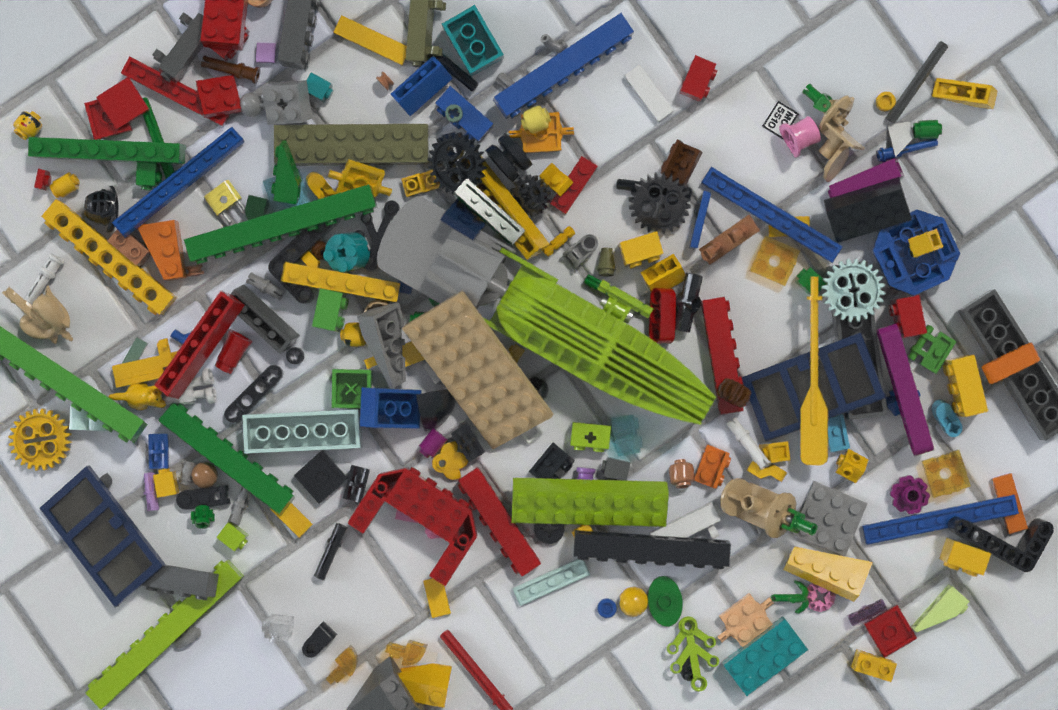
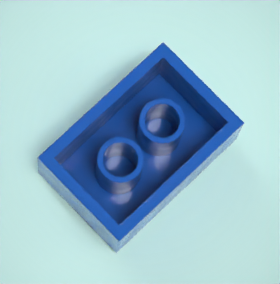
M362 388L360 426L420 429V412L416 394H421L422 390Z

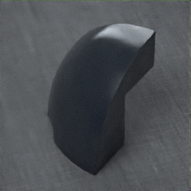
M448 389L416 394L424 431H430L432 428L439 427L452 413L456 400Z

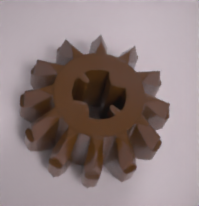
M729 378L724 379L720 383L717 391L720 398L738 407H745L752 394L747 387Z

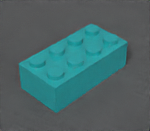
M783 616L743 648L740 647L722 661L724 667L746 696L808 651V648Z

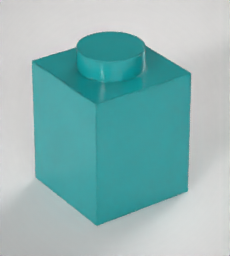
M310 73L307 78L309 95L322 102H325L326 99L329 100L334 91L332 89L333 85L314 73Z

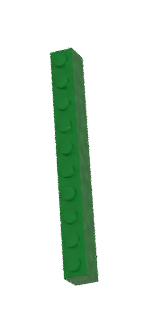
M369 184L184 239L190 262H196L198 265L208 262L207 258L213 256L215 259L225 257L226 253L233 251L234 254L245 251L244 247L250 245L252 248L262 246L263 242L270 240L271 243L282 240L281 236L287 234L289 237L299 235L300 231L307 229L308 232L319 229L318 225L324 223L326 226L336 224L337 220L344 218L345 221L356 218L355 214L363 213V215L371 214L378 207L372 186Z

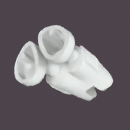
M204 368L202 375L191 381L179 399L163 397V401L166 405H171L172 403L186 405L194 404L198 398H204L209 404L216 403L217 393L214 386L193 390L196 386L214 384L211 369Z

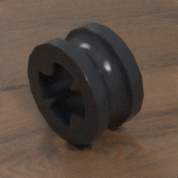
M297 347L290 348L286 353L287 361L291 364H300L304 360V352ZM294 350L296 353L297 351L300 353L297 361L296 359H291L293 356L291 352Z

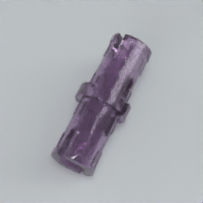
M881 598L867 606L863 605L861 609L848 614L847 617L851 625L855 626L864 620L872 619L876 614L887 610V607Z

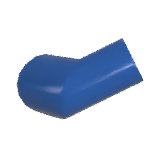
M175 329L170 337L183 345L190 333L182 334Z

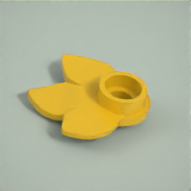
M456 441L444 444L440 454H437L432 459L433 469L436 472L443 473L446 478L451 480L461 478L459 469L464 468L468 464L465 455L457 452L458 444ZM440 460H444L445 465L443 467L439 466Z

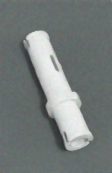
M736 417L726 424L736 436L737 442H741L761 470L771 464L750 437V432L743 428Z

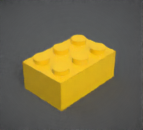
M965 355L945 360V365L942 368L944 375L948 376L949 384H947V389L953 397L952 409L954 413H957L959 417H968L988 412L975 355Z

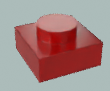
M38 169L34 187L46 191L52 180L50 172Z

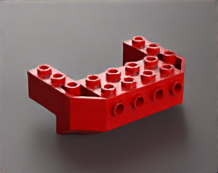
M405 467L378 474L347 524L364 534L384 502H387L450 543L429 575L437 582L446 586L478 536L473 511L469 507L470 504L462 498L458 500L453 497L454 493L444 488L442 490L436 486L438 483L431 478L425 479L420 475L421 472L413 467Z

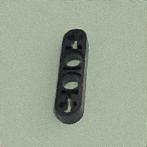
M277 365L267 367L227 407L224 413L226 420L231 423L240 421L243 415L247 414L282 379V368ZM271 369H278V378L273 377L269 380L272 382L271 385L267 380L263 379L264 375L268 378L272 374L270 372ZM260 381L266 385V389L262 393L256 390V384ZM245 395H249L252 398L250 406H245L242 403V398ZM238 402L245 411L239 410L236 414L238 416L237 419L235 417L230 418L231 413L229 411H235L238 408L236 406Z

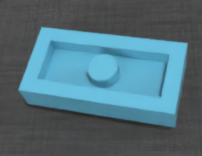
M843 414L828 419L830 452L850 449Z

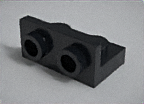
M553 442L528 472L535 478L560 479L565 472L572 468L575 460Z

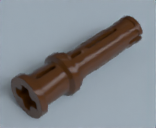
M206 55L202 58L205 62L201 61V67L235 75L239 80L243 78L257 84L260 77V67H249L245 63L234 64Z

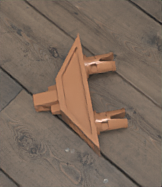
M747 215L699 249L701 256L710 265L759 232L760 229L751 216Z

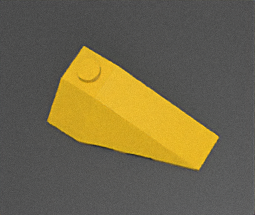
M431 663L400 668L402 672L398 676L416 703L445 707L452 666Z

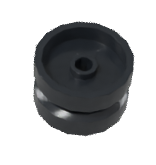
M504 133L498 139V143L503 151L492 144L485 152L501 172L513 183L519 177V171L514 166L515 164L522 171H526L533 164L517 142Z

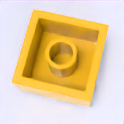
M657 231L620 242L618 245L624 266H629L630 269L641 266V262L648 260V263L658 261L660 256L664 254Z
M946 537L939 559L944 561L943 565L958 571L959 568H962V572L977 577L978 574L984 576L991 553Z

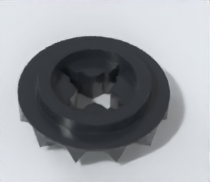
M534 524L535 536L542 543H556L564 534V524H551L552 527H558V529L552 530L550 537L546 530L541 529L546 527L547 524Z

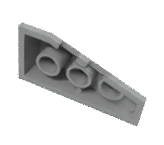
M393 303L373 308L357 316L362 336L390 389L406 381L405 357L402 356V345H405V339H402L404 318L400 304Z

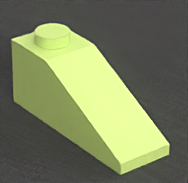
M948 584L914 622L911 628L919 632L954 618L958 614L961 615L967 610V604L970 601Z

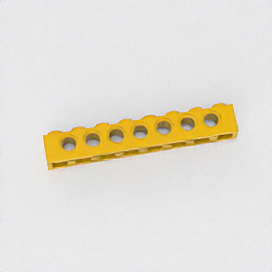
M55 199L41 216L46 220L44 223L52 230L56 228L61 232L59 236L66 242L69 240L75 244L74 248L79 253L83 254L85 252L92 264L103 267V273L111 279L115 277L119 281L117 284L125 291L129 289L133 292V298L140 303L144 301L148 305L147 309L154 315L157 313L163 315L178 298L143 268L136 266L110 244L107 238L61 200ZM67 217L68 224L67 226L62 227L61 220L62 218ZM81 229L83 231L82 238L77 239L75 233L77 230ZM96 241L98 248L92 252L90 244ZM110 253L112 255V261L109 264H107L105 262V256ZM122 266L127 268V273L124 276H121L119 273V269ZM137 278L142 280V285L139 288L134 286V281ZM151 290H155L157 296L151 301L148 294Z

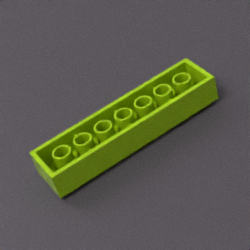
M513 478L512 523L666 527L669 499L668 484L661 481Z

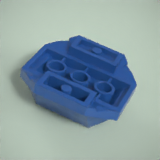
M918 209L910 212L911 221L879 230L872 250L888 286L911 296L949 280L960 256V251L945 219ZM937 229L943 248L917 256V258L911 257L908 239Z

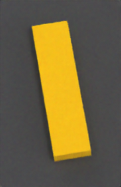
M341 15L334 29V34L403 66L406 60V45Z

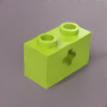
M572 422L570 446H574V450H585L586 447H592L595 452H605V449H609L611 426ZM589 432L596 436V440L593 439L592 443L585 439V435H589Z

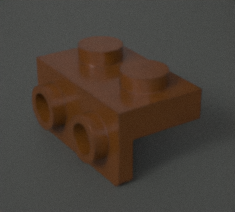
M677 139L670 148L667 160L662 164L661 174L665 172V177L667 178L672 174V180L679 177L678 184L685 183L686 187L703 152Z

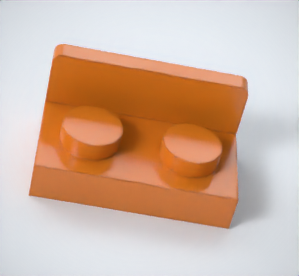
M706 445L695 474V481L717 489V486H721L724 480L723 470L728 468L731 461L730 453Z

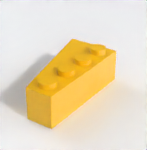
M794 547L783 570L855 602L861 593L873 562Z

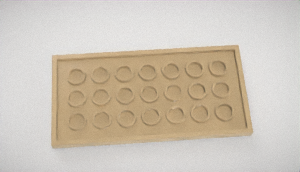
M463 290L407 323L402 328L492 449L543 423L554 415Z

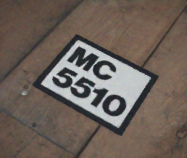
M777 101L762 127L783 139L779 126L783 123L792 125L799 113Z

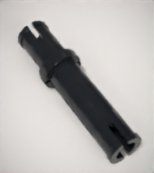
M336 523L331 537L327 540L328 544L317 570L313 575L316 578L325 580L338 547L341 548L342 538L348 528L345 525Z

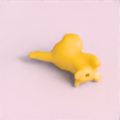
M144 382L130 385L124 393H114L108 396L112 400L126 401L129 407L143 411L148 406L158 408L166 406L162 399V391L156 386L148 387Z

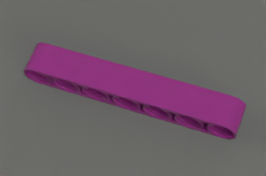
M895 323L877 329V337L911 451L914 456L933 451V442L899 328Z

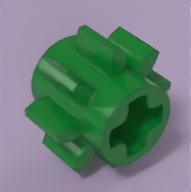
M207 505L197 506L195 511H191L192 524H195L199 529L208 528L210 522H215L213 509L210 510V507Z

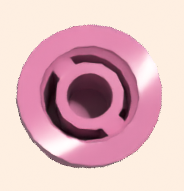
M809 116L793 125L783 123L779 126L781 136L795 158L800 156L802 149L821 141L819 129Z

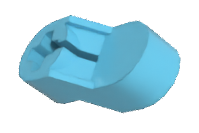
M942 399L936 400L931 407L935 419L950 437L958 436L962 432L960 419L954 413L949 403Z

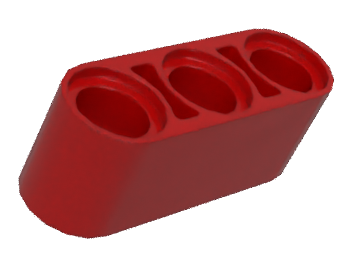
M654 288L650 294V307L653 310L649 320V338L657 344H671L675 338L676 293L671 288Z

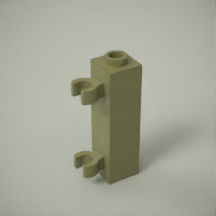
M410 0L406 61L412 63L414 67H421L431 56H442V48L431 46L434 10L446 11V2L442 0Z

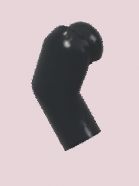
M690 657L687 658L680 672L682 678L687 681L693 679Z

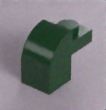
M248 195L245 207L247 220L266 215L270 201L265 198Z

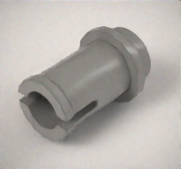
M184 461L181 476L178 477L180 479L179 483L190 485L193 482L191 473L196 463Z

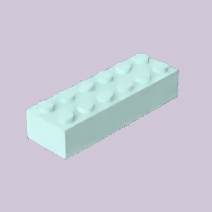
M361 409L243 415L244 454L362 448Z

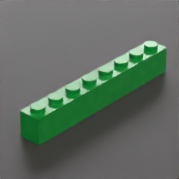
M29 137L28 156L34 158L185 164L186 145L180 143Z
M172 403L158 421L281 516L295 499L294 495H292L294 491L287 485L283 487L277 483L279 479L271 473L266 475L262 471L263 467L254 461L252 464L248 461L247 458L249 456L244 454L243 451L240 449L238 452L232 448L233 444L226 438L223 440L218 438L217 435L219 433L210 426L208 429L202 425L203 421L196 415L191 417L187 414L189 410L179 403L177 406Z

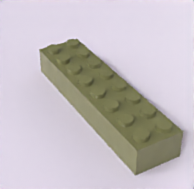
M428 124L274 125V164H277L278 158L275 157L276 146H279L282 140H286L296 166L346 165L348 159L366 165H429Z

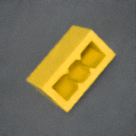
M674 254L640 272L650 292L654 288H672L683 282L686 276L683 267Z

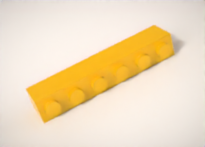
M486 161L483 162L482 165L487 167V169L482 170L485 177L480 178L482 183L477 185L478 189L525 230L514 244L526 260L539 255L550 243Z
M285 262L283 265L281 282L390 302H397L400 283L288 262Z

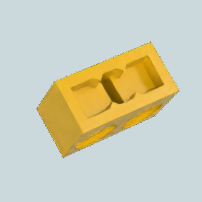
M856 649L851 668L854 671L892 682L897 663L893 660Z

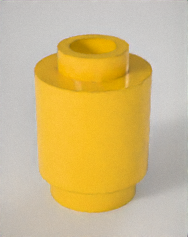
M68 172L54 180L53 184L50 185V189L56 198H63L79 189L78 184H80V181L75 174Z

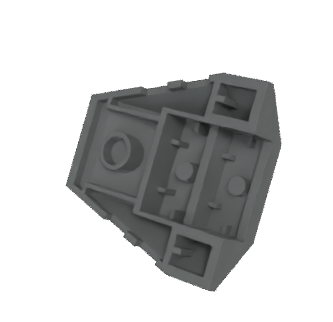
M389 656L374 668L346 710L427 709L423 704L417 705L398 676L402 671L392 656Z

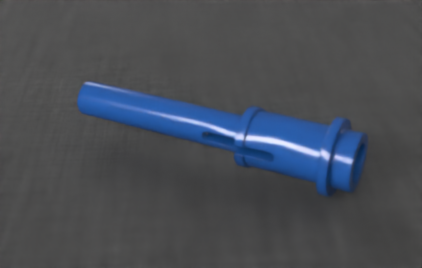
M931 139L907 145L904 148L907 150L901 151L896 157L893 147L879 148L876 151V156L879 162L882 161L884 163L886 160L902 157V154L938 146L937 139Z

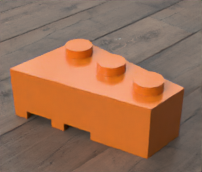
M169 220L144 224L138 227L163 279L171 281L187 278L179 222Z

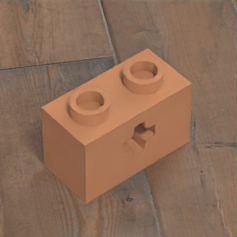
M116 230L107 240L136 266L142 267L151 256L147 246L133 234L124 238Z

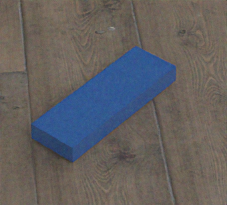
M707 191L702 192L689 245L690 249H697L711 196V193Z

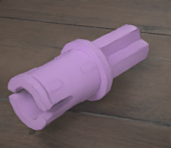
M153 472L144 473V494L146 495L147 511L159 510L153 477L155 473Z

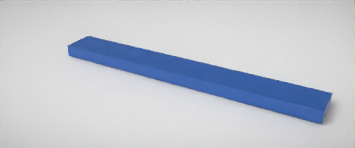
M233 127L229 128L115 219L112 224L126 238L245 142L244 139Z
M713 167L709 169L701 184L831 263L834 262L843 246Z
M1013 494L862 525L865 543L868 545L948 528L949 520L956 516L971 523L1019 514L1016 498Z

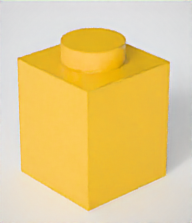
M937 229L908 239L910 250L913 252L914 257L943 248Z
M170 468L158 470L159 474L153 475L157 498L180 493L176 471L170 472Z

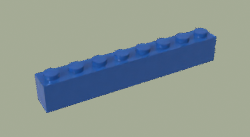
M619 13L494 96L493 101L505 119L509 117L515 118L521 113L520 110L525 106L530 108L537 103V98L540 96L545 98L553 92L552 88L555 86L561 87L569 81V77L580 75L585 71L584 67L589 64L591 66L595 65L600 61L599 57L604 54L610 55L620 43L622 45L628 43L632 39L631 36L634 30L623 14Z

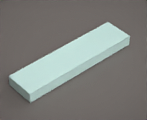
M576 559L512 589L520 606L587 577L590 573L585 561Z

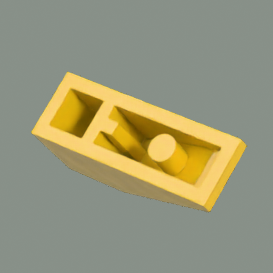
M936 78L932 97L973 107L994 109L998 91L992 85Z

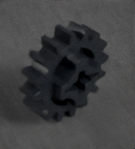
M529 174L525 175V177H519V181L513 183L516 188L510 189L514 193L513 197L530 217L542 214V210L548 208L546 203L551 202L547 198L548 195H551V192L546 190L549 185H543L544 179L538 180V175L532 177Z

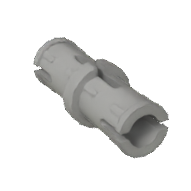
M253 272L249 274V279L246 280L247 284L260 289L261 293H267L279 301L284 296L282 293L285 294V289L272 284L269 279L265 280L255 275Z
M242 486L237 499L233 502L234 507L228 521L240 525L245 509H248L247 504L251 493Z

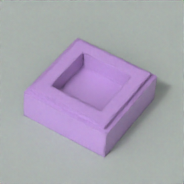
M257 43L256 62L276 63L277 44Z

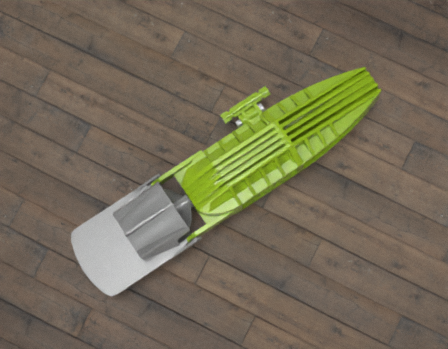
M416 196L410 199L389 223L377 254V266L382 271L440 304L462 290L476 309L479 306H485L501 298L490 321L483 318L489 327L618 399L657 414L701 425L716 396L677 358L655 341L627 324L631 320L634 311L637 313L639 311L641 315L648 318L653 310L649 305H643L642 301L614 285L611 287L610 283L602 280L597 290L604 294L605 292L608 293L609 299L602 298L600 305L603 306V309H600L558 285L557 278L513 254L516 250L481 231L473 241L445 224L440 219L446 210L423 197ZM505 256L521 264L520 269L509 286L507 285V270L504 265Z

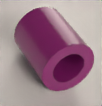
M432 428L419 444L421 448L419 452L427 458L429 456L434 457L448 439Z

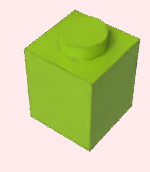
M229 521L216 538L235 552L238 548L240 550L244 548L248 542L246 538L249 534Z

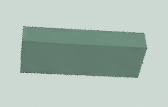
M136 337L122 363L139 360L148 343Z

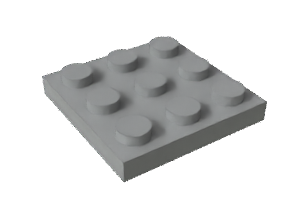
M813 481L801 513L805 514V520L817 524V532L813 536L801 530L797 534L793 532L791 534L846 557L868 503Z

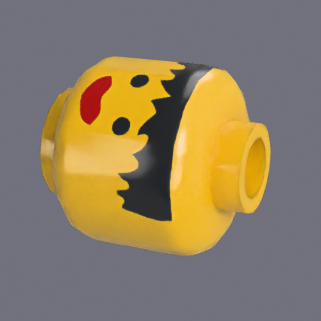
M33 111L30 113L22 112L13 123L15 134L24 140L29 139V137H35L42 129L41 117Z
M348 322L345 324L344 329H341L340 338L346 346L363 347L366 344L359 322Z

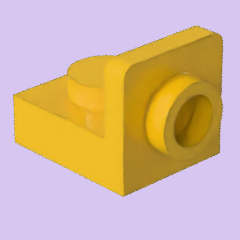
M550 163L539 175L541 179H544V183L549 185V188L559 196L573 184V181L553 163Z
M788 441L759 444L760 450L771 463L790 460Z

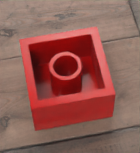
M920 295L890 301L888 312L890 316H893L894 324H897L902 338L927 333Z

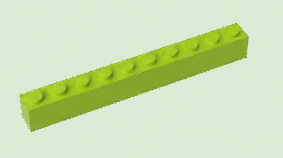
M229 559L225 562L221 560L214 566L216 571L213 573L219 574L215 597L199 600L195 599L196 595L191 594V597H187L183 602L178 600L171 607L173 611L169 615L167 613L163 614L157 620L159 624L155 628L153 626L148 628L143 633L145 637L141 641L137 639L129 646L131 650L127 654L123 652L115 659L117 663L113 667L109 665L102 672L103 677L99 680L95 678L88 685L90 689L85 694L100 710L111 702L244 577Z

